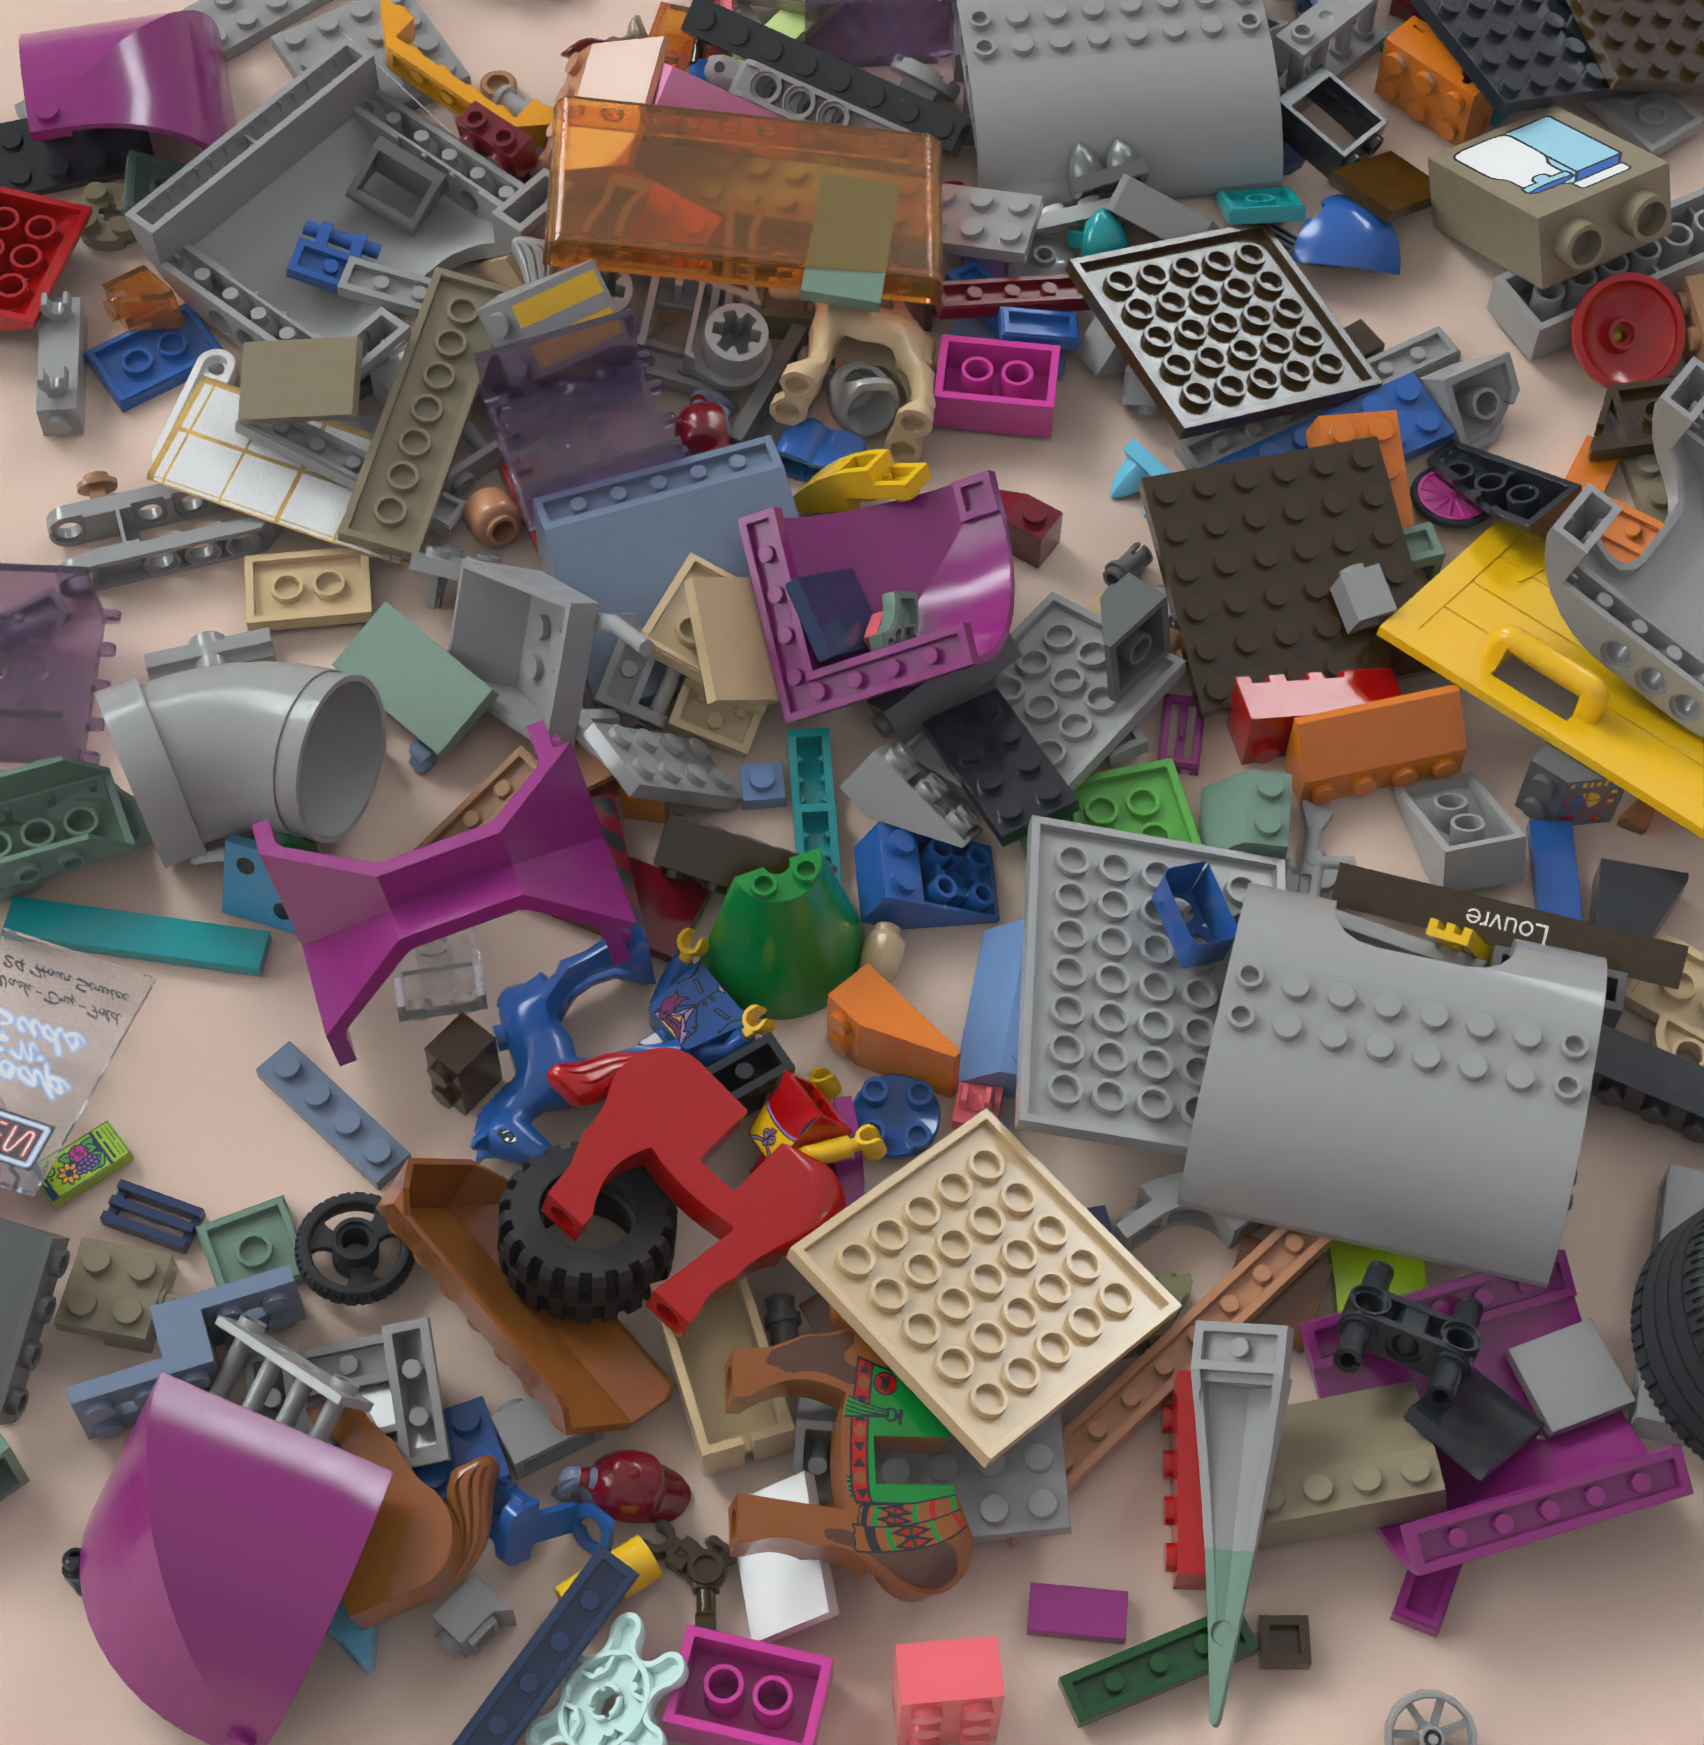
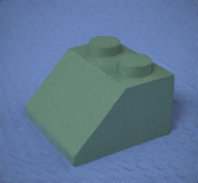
M1249 769L1202 787L1198 834L1202 845L1285 859L1289 841L1292 774Z

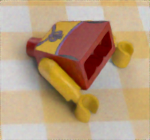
M820 1066L814 1068L809 1074V1080L784 1070L772 1091L767 1094L763 1107L750 1127L749 1136L762 1154L749 1172L752 1174L782 1142L826 1165L853 1158V1152L861 1151L865 1159L875 1161L885 1156L887 1148L878 1129L870 1124L861 1126L856 1131L855 1138H849L852 1132L851 1128L829 1101L841 1093L842 1087L837 1076L830 1074L827 1068Z

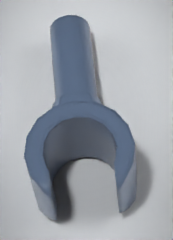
M416 740L410 745L409 753L412 757H410L409 764L422 774L429 772L436 764L438 755L420 740Z

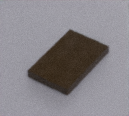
M1391 150L1333 170L1328 180L1329 185L1385 223L1432 206L1429 176Z

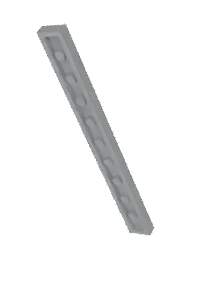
M349 256L337 286V291L340 297L379 308L382 306L384 309L417 318L431 278ZM648 338L644 355L647 361L644 381L690 394L700 388L713 389L721 393L720 389H716L682 371L685 348ZM584 354L571 361L605 370L606 360H613L615 358Z

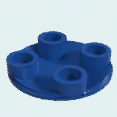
M900 1074L871 1077L862 1084L861 1090L853 1101L858 1127L870 1124L878 1129L887 1148L884 1158L905 1159L921 1153L934 1141L940 1128L941 1112L939 1103L933 1093V1088L924 1080H917Z

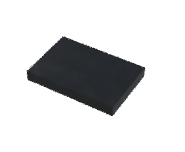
M1473 1367L1471 1376L1467 1381L1459 1385L1451 1408L1448 1410L1435 1409L1426 1402L1424 1396L1412 1404L1403 1417L1407 1423L1480 1481L1537 1437L1545 1425L1475 1367Z

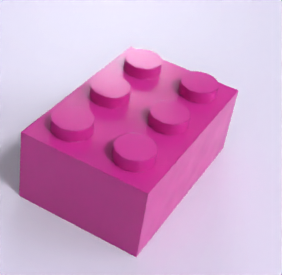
M942 334L934 390L936 407L933 412V427L1051 438L1060 346Z
M687 1624L680 1655L686 1661L689 1676L682 1687L669 1693L662 1718L663 1732L666 1739L691 1745H817L833 1678L834 1658Z

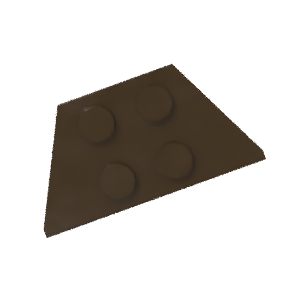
M1677 376L1608 385L1589 449V462L1655 453L1652 441L1654 405Z

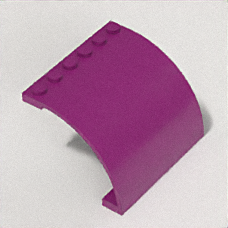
M1558 1249L1547 1288L1477 1272L1399 1295L1449 1316H1452L1457 1301L1461 1297L1469 1296L1479 1300L1484 1307L1478 1331L1483 1337V1344L1473 1367L1536 1417L1537 1415L1510 1367L1505 1354L1510 1348L1582 1321L1575 1299L1577 1292L1566 1252L1562 1249ZM1342 1311L1298 1323L1319 1399L1413 1380L1419 1398L1421 1399L1425 1396L1431 1377L1372 1353L1366 1352L1359 1370L1354 1373L1343 1372L1334 1365L1333 1357L1340 1340L1337 1324ZM1622 1411L1550 1439L1544 1428H1542L1537 1437L1481 1481L1473 1477L1434 1445L1446 1488L1447 1511L1419 1520L1375 1529L1398 1561L1410 1572L1417 1576H1422L1694 1494L1681 1445L1671 1444L1648 1451L1626 1420Z

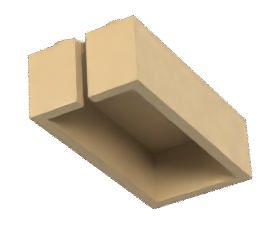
M747 1276L737 1282L728 1294L720 1296L706 1305L698 1314L690 1330L681 1339L655 1316L704 1477L745 1465V1455L751 1453L754 1462L794 1451L796 1429L785 1397L760 1402L740 1414L725 1413L724 1366L732 1350L769 1347ZM668 1279L650 1284L651 1295L656 1288Z

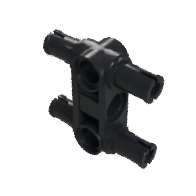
M1372 1261L1367 1267L1361 1284L1351 1289L1338 1321L1337 1332L1340 1340L1333 1357L1334 1365L1343 1372L1354 1373L1359 1370L1366 1352L1372 1353L1431 1377L1425 1394L1426 1402L1435 1409L1448 1410L1453 1405L1459 1385L1467 1381L1471 1376L1475 1360L1483 1344V1337L1478 1331L1484 1310L1483 1304L1474 1297H1461L1457 1301L1452 1316L1446 1315L1389 1292L1394 1277L1393 1268L1385 1262Z

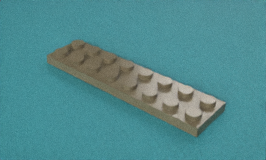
M435 267L338 530V541L406 560H411L412 553L423 550L494 350V346L481 322L477 310L497 295L513 289L512 287Z

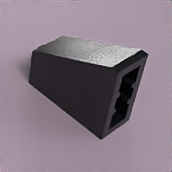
M1601 858L1592 880L1589 922L1654 938L1679 902L1688 882L1689 873Z

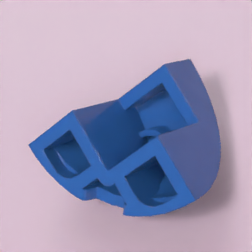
M1335 194L1322 200L1320 203L1323 209L1315 218H1307L1305 220L1293 253V260L1296 263L1315 267L1350 268L1376 274L1400 275L1401 256L1399 242L1391 222H1383L1346 195Z

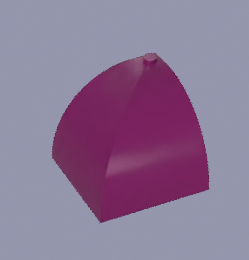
M181 10L21 34L19 37L22 84L29 131L33 142L73 136L72 131L122 128L151 131L176 137L199 146L203 152L237 125L221 35L214 20L204 12Z
M986 470L951 482V485L919 494L905 502L896 500L855 510L797 518H784L782 508L773 506L737 519L785 724L807 720L986 663L996 657L1004 647L1012 624L1015 581L1010 535L995 471ZM853 568L873 614L883 611L882 594L893 591L916 592L919 609L918 637L872 652L868 651L820 662L793 606L785 584L797 577Z
M161 1372L90 1514L81 1546L79 1577L82 1600L88 1622L97 1643L110 1665L143 1703L185 1733L210 1745H268L290 1707L335 1615L370 1534L393 1471Z

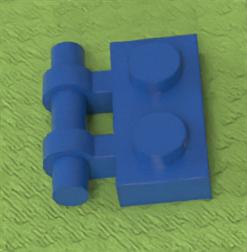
M307 219L302 234L315 238V242L299 237L287 268L286 277L338 294L337 286L349 256L363 259L362 256L365 255L377 260L382 245L369 241L368 236L356 232L354 236L334 229V224L322 221L319 224ZM330 243L349 250V253L328 247Z

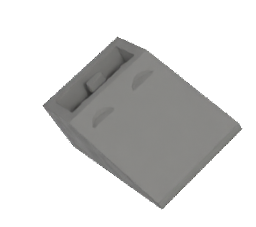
M891 740L874 750L839 786L869 818L960 848L965 847L983 831L977 824L979 822L978 816L967 805L963 803L958 805L947 794L949 788L944 781L934 773L928 775L917 764L919 758L914 751L902 742L897 744L894 740Z

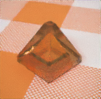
M1637 799L1619 817L1616 826L1642 836L1643 833L1646 834L1656 809Z

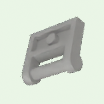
M637 627V630L641 632L642 628ZM618 638L593 702L607 708H613L615 711L636 719L654 729L664 730L668 721V717L665 714L682 674L667 666L650 709L638 704L656 659L640 655Z

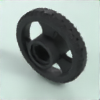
M347 1192L341 1193L337 1197L332 1196L315 1206L303 1219L302 1224H300L294 1248L296 1265L306 1285L323 1299H329L330 1302L340 1305L343 1303L345 1306L372 1304L373 1301L378 1302L387 1298V1295L393 1294L409 1277L415 1263L414 1253L401 1238L389 1230L388 1222L376 1209V1206L382 1199L381 1196L373 1193L366 1194V1192H354V1194ZM361 1211L374 1214L371 1222L364 1218L351 1217L341 1221L334 1230H331L325 1224L326 1221L334 1216L346 1212ZM388 1238H399L400 1254L395 1266L383 1278L376 1277L373 1272L379 1264V1243ZM352 1244H361L366 1247L365 1250L359 1253H351L345 1250L346 1247ZM319 1251L331 1252L336 1271L343 1277L348 1278V1283L341 1285L324 1277L316 1268L311 1254Z

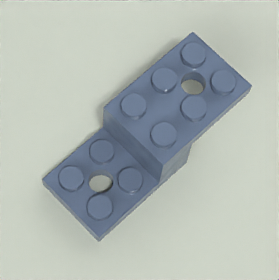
M291 1265L150 1306L162 1358L68 1386L67 1392L70 1404L88 1439H109L120 1435L125 1428L135 1425L161 1372L209 1392L221 1368L216 1346L222 1344L231 1346L235 1339L233 1335L215 1324L218 1315L238 1320L241 1314H246L267 1325L265 1331L271 1330L275 1332L290 1329L298 1321L307 1319Z

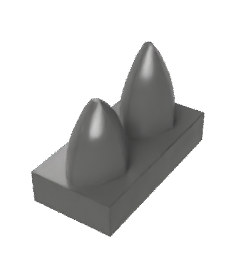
M1116 138L1108 152L1107 168L1103 169L1095 154L1084 144L1076 142L1069 162V191L1073 203L1088 196H1101L1114 192L1124 173L1142 183H1146L1149 170L1145 157L1140 159L1132 146Z

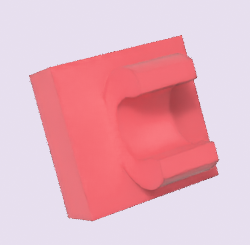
M959 1081L951 1120L952 1129L956 1130L985 1108H988L1000 1120L1004 1087Z

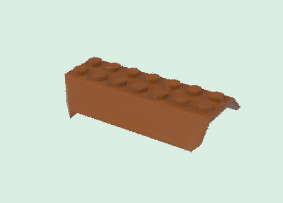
M408 1158L376 1206V1209L388 1222L389 1230L401 1238L414 1253L415 1261L427 1269L440 1284L442 1293L454 1301L467 1316L468 1324L475 1331L481 1333L494 1348L495 1356L503 1364L509 1366L521 1380L525 1392L537 1399L547 1411L552 1424L566 1435L628 1430L671 1400L676 1384L619 1319L602 1322L600 1317L590 1318V1323H576V1318L565 1316L562 1321L550 1317L549 1310L542 1308L540 1311L535 1310L525 1303L526 1294L518 1296L508 1285V1277L502 1274L499 1265V1252L497 1251L499 1203L502 1193L507 1190L508 1179L471 1159Z

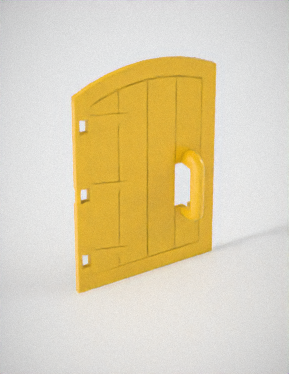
M1496 521L1379 627L1376 634L1704 839V738L1672 719L1630 685L1622 681L1593 657L1573 635L1560 615L1550 592L1545 571L1544 540ZM1514 656L1577 695L1579 700L1574 713L1566 721L1496 678L1493 674L1500 665H1503Z

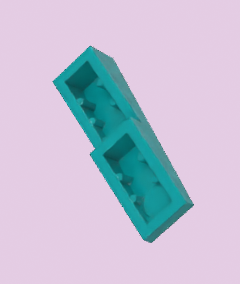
M829 727L787 730L786 744L795 852L803 854L819 848L827 862L838 867L836 876L842 884Z

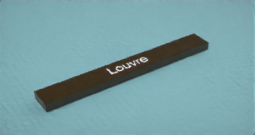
M1342 862L1339 865L1331 900L1337 901L1336 906L1424 928L1428 927L1430 918L1440 920L1445 927L1447 922L1455 924L1462 932L1464 927L1473 929L1485 943L1511 948L1513 940L1516 938L1605 957L1608 969L1628 973V978L1677 990L1680 986L1689 946Z

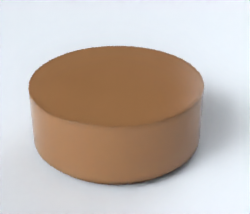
M501 70L492 71L485 74L480 80V91L483 96L491 101L496 91L502 85L507 84L514 88L515 94L518 95L517 81L509 72Z

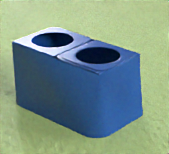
M1207 861L1167 869L1151 897L1182 969L1223 960L1235 939L1237 925L1209 863L1200 875ZM1174 898L1184 899L1191 905L1194 914L1189 922H1184ZM1191 935H1198L1205 939L1207 943H1199Z

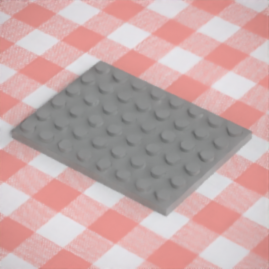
M1032 815L1029 821L1027 838L1015 1129L1186 1157L1234 940L1223 960L1182 969L1151 897L1167 869L1207 861L1200 875L1209 863L1238 926L1249 882L1286 890L1285 859ZM1174 898L1184 922H1189L1194 914L1191 905L1184 899ZM1193 934L1191 935V937L1195 941L1199 943H1207L1206 940L1202 937Z

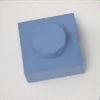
M782 762L739 765L743 810L786 807Z

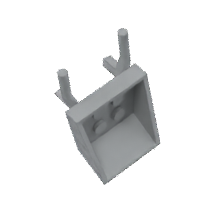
M462 558L448 653L499 694L486 711L529 740L531 738L526 726L544 720L550 737L558 734L562 745L571 742L573 749L575 740H577L585 750L606 766L583 736V733L593 722L613 725L619 724L620 721L619 715L613 708L584 709L582 706L595 631L613 633L640 655L649 656L654 651V643L637 630V614L598 613L599 602L541 570Z

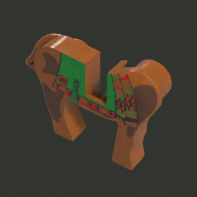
M830 1304V1323L840 1331L804 1334L771 1347L732 1350L724 1366L725 1413L740 1414L760 1402L786 1396L816 1400L835 1408L836 1412L830 1450L831 1485L835 1508L737 1492L728 1508L730 1557H745L756 1553L773 1552L789 1555L799 1560L830 1562L850 1570L861 1578L869 1571L874 1574L878 1584L885 1592L894 1598L908 1602L922 1601L953 1588L966 1573L973 1552L972 1534L954 1486L877 1484L875 1471V1452L939 1454L950 1439V1431Z

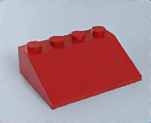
M0 186V333L34 329L42 315L40 309L41 294L47 292L50 299L93 213L92 207Z

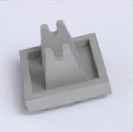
M439 544L438 547L427 546L426 551L412 553L409 570L431 575L426 607L435 610L441 607L448 579L459 581L462 558L497 564L502 563V558L478 553V556H462V548Z

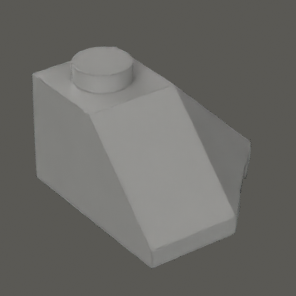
M1510 352L1497 353L1451 364L1419 378L1423 387L1455 431L1453 440L1478 449L1498 441L1504 427L1500 425L1509 404H1514L1520 391Z

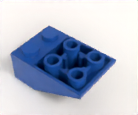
M878 822L853 847L862 923L876 925L878 922H890L899 926L902 930L991 924L1000 921L990 845L970 842L965 847L960 848L890 824Z

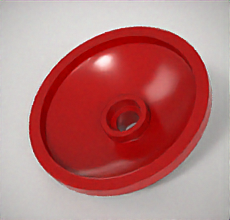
M1634 272L1615 274L1594 284L1578 303L1571 327L1572 346L1584 372L1604 388H1608V385L1667 378L1677 366L1684 350L1686 339L1684 315L1673 293L1655 278ZM1615 329L1621 332V340L1619 342L1613 337Z

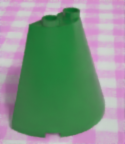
M819 848L789 858V868L781 874H772L762 867L734 877L708 937L709 950L705 955L700 956L699 961L740 1009L746 1010L751 1005H759L767 1009L760 1019L787 1020L800 1018L827 1007L828 994L857 972L865 939L860 913Z

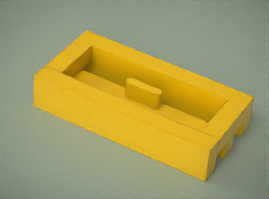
M1430 918L1425 935L1433 943L1485 960L1484 966L1487 965L1492 949L1473 929L1464 927L1462 932L1455 924L1447 922L1445 927L1440 920Z

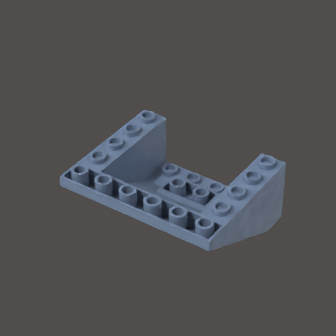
M771 435L532 498L538 555L544 573L599 602L598 613H636L637 627L642 629L690 552L736 577L751 578L737 519L773 506L782 508L784 518L799 517L784 465ZM599 631L594 633L586 678V687L594 709L607 708L593 702V699L618 640V637L613 633ZM657 660L655 661L638 704L645 707L652 704L667 665ZM683 674L680 677L672 699L678 698L686 677Z

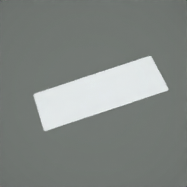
M375 61V63H376L388 76H390L403 90H405L418 104H420V105H421L433 118H435L448 132H450L455 138H457L448 128H446L433 114H431L419 101H417L404 87H402L389 73H387V72Z

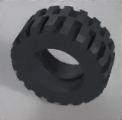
M580 1141L571 1142V1147L564 1149L557 1145L546 1149L544 1157L540 1158L538 1155H535L523 1163V1171L518 1170L513 1173L507 1182V1190L501 1195L497 1251L499 1252V1265L502 1274L508 1277V1285L518 1296L526 1294V1304L537 1311L545 1308L549 1310L550 1317L562 1321L565 1316L576 1318V1323H590V1318L600 1317L602 1322L618 1319V1313L621 1311H625L627 1315L642 1308L643 1299L649 1301L651 1297L650 1284L666 1280L670 1275L675 1254L678 1224L677 1205L657 1185L643 1165L635 1167L615 1177L602 1189L596 1198L593 1215L615 1222L627 1235L615 1244L598 1249H581L566 1245L547 1231L554 1222L541 1211L548 1192L570 1166Z

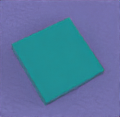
M1289 186L1218 190V192H1215V205L1229 225L1305 221L1306 207Z

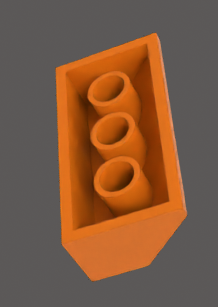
M1453 684L1295 717L1285 755L1284 767L1287 773L1292 774V788L1299 806H1301L1304 799L1320 805L1338 797L1352 794L1363 796L1376 789L1410 785L1415 781L1432 777L1437 779L1447 778L1456 772H1460L1467 751L1460 689L1458 685Z

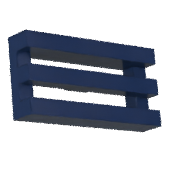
M120 1179L117 1185L118 1192L116 1195L112 1194L108 1201V1210H103L100 1216L102 1225L186 1255L197 1234L195 1227L200 1226L206 1217L204 1209ZM127 1198H132L134 1200L143 1202L145 1204L187 1218L191 1221L187 1222L185 1220L176 1218L174 1216L165 1214L163 1212L154 1210L141 1204L127 1200ZM121 1210L155 1224L183 1232L184 1235L182 1238L119 1216Z

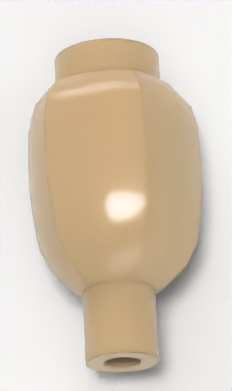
M890 922L876 923L875 929L868 933L864 939L859 969L869 963L889 983L892 982L899 971L905 948V941L900 936L901 928Z

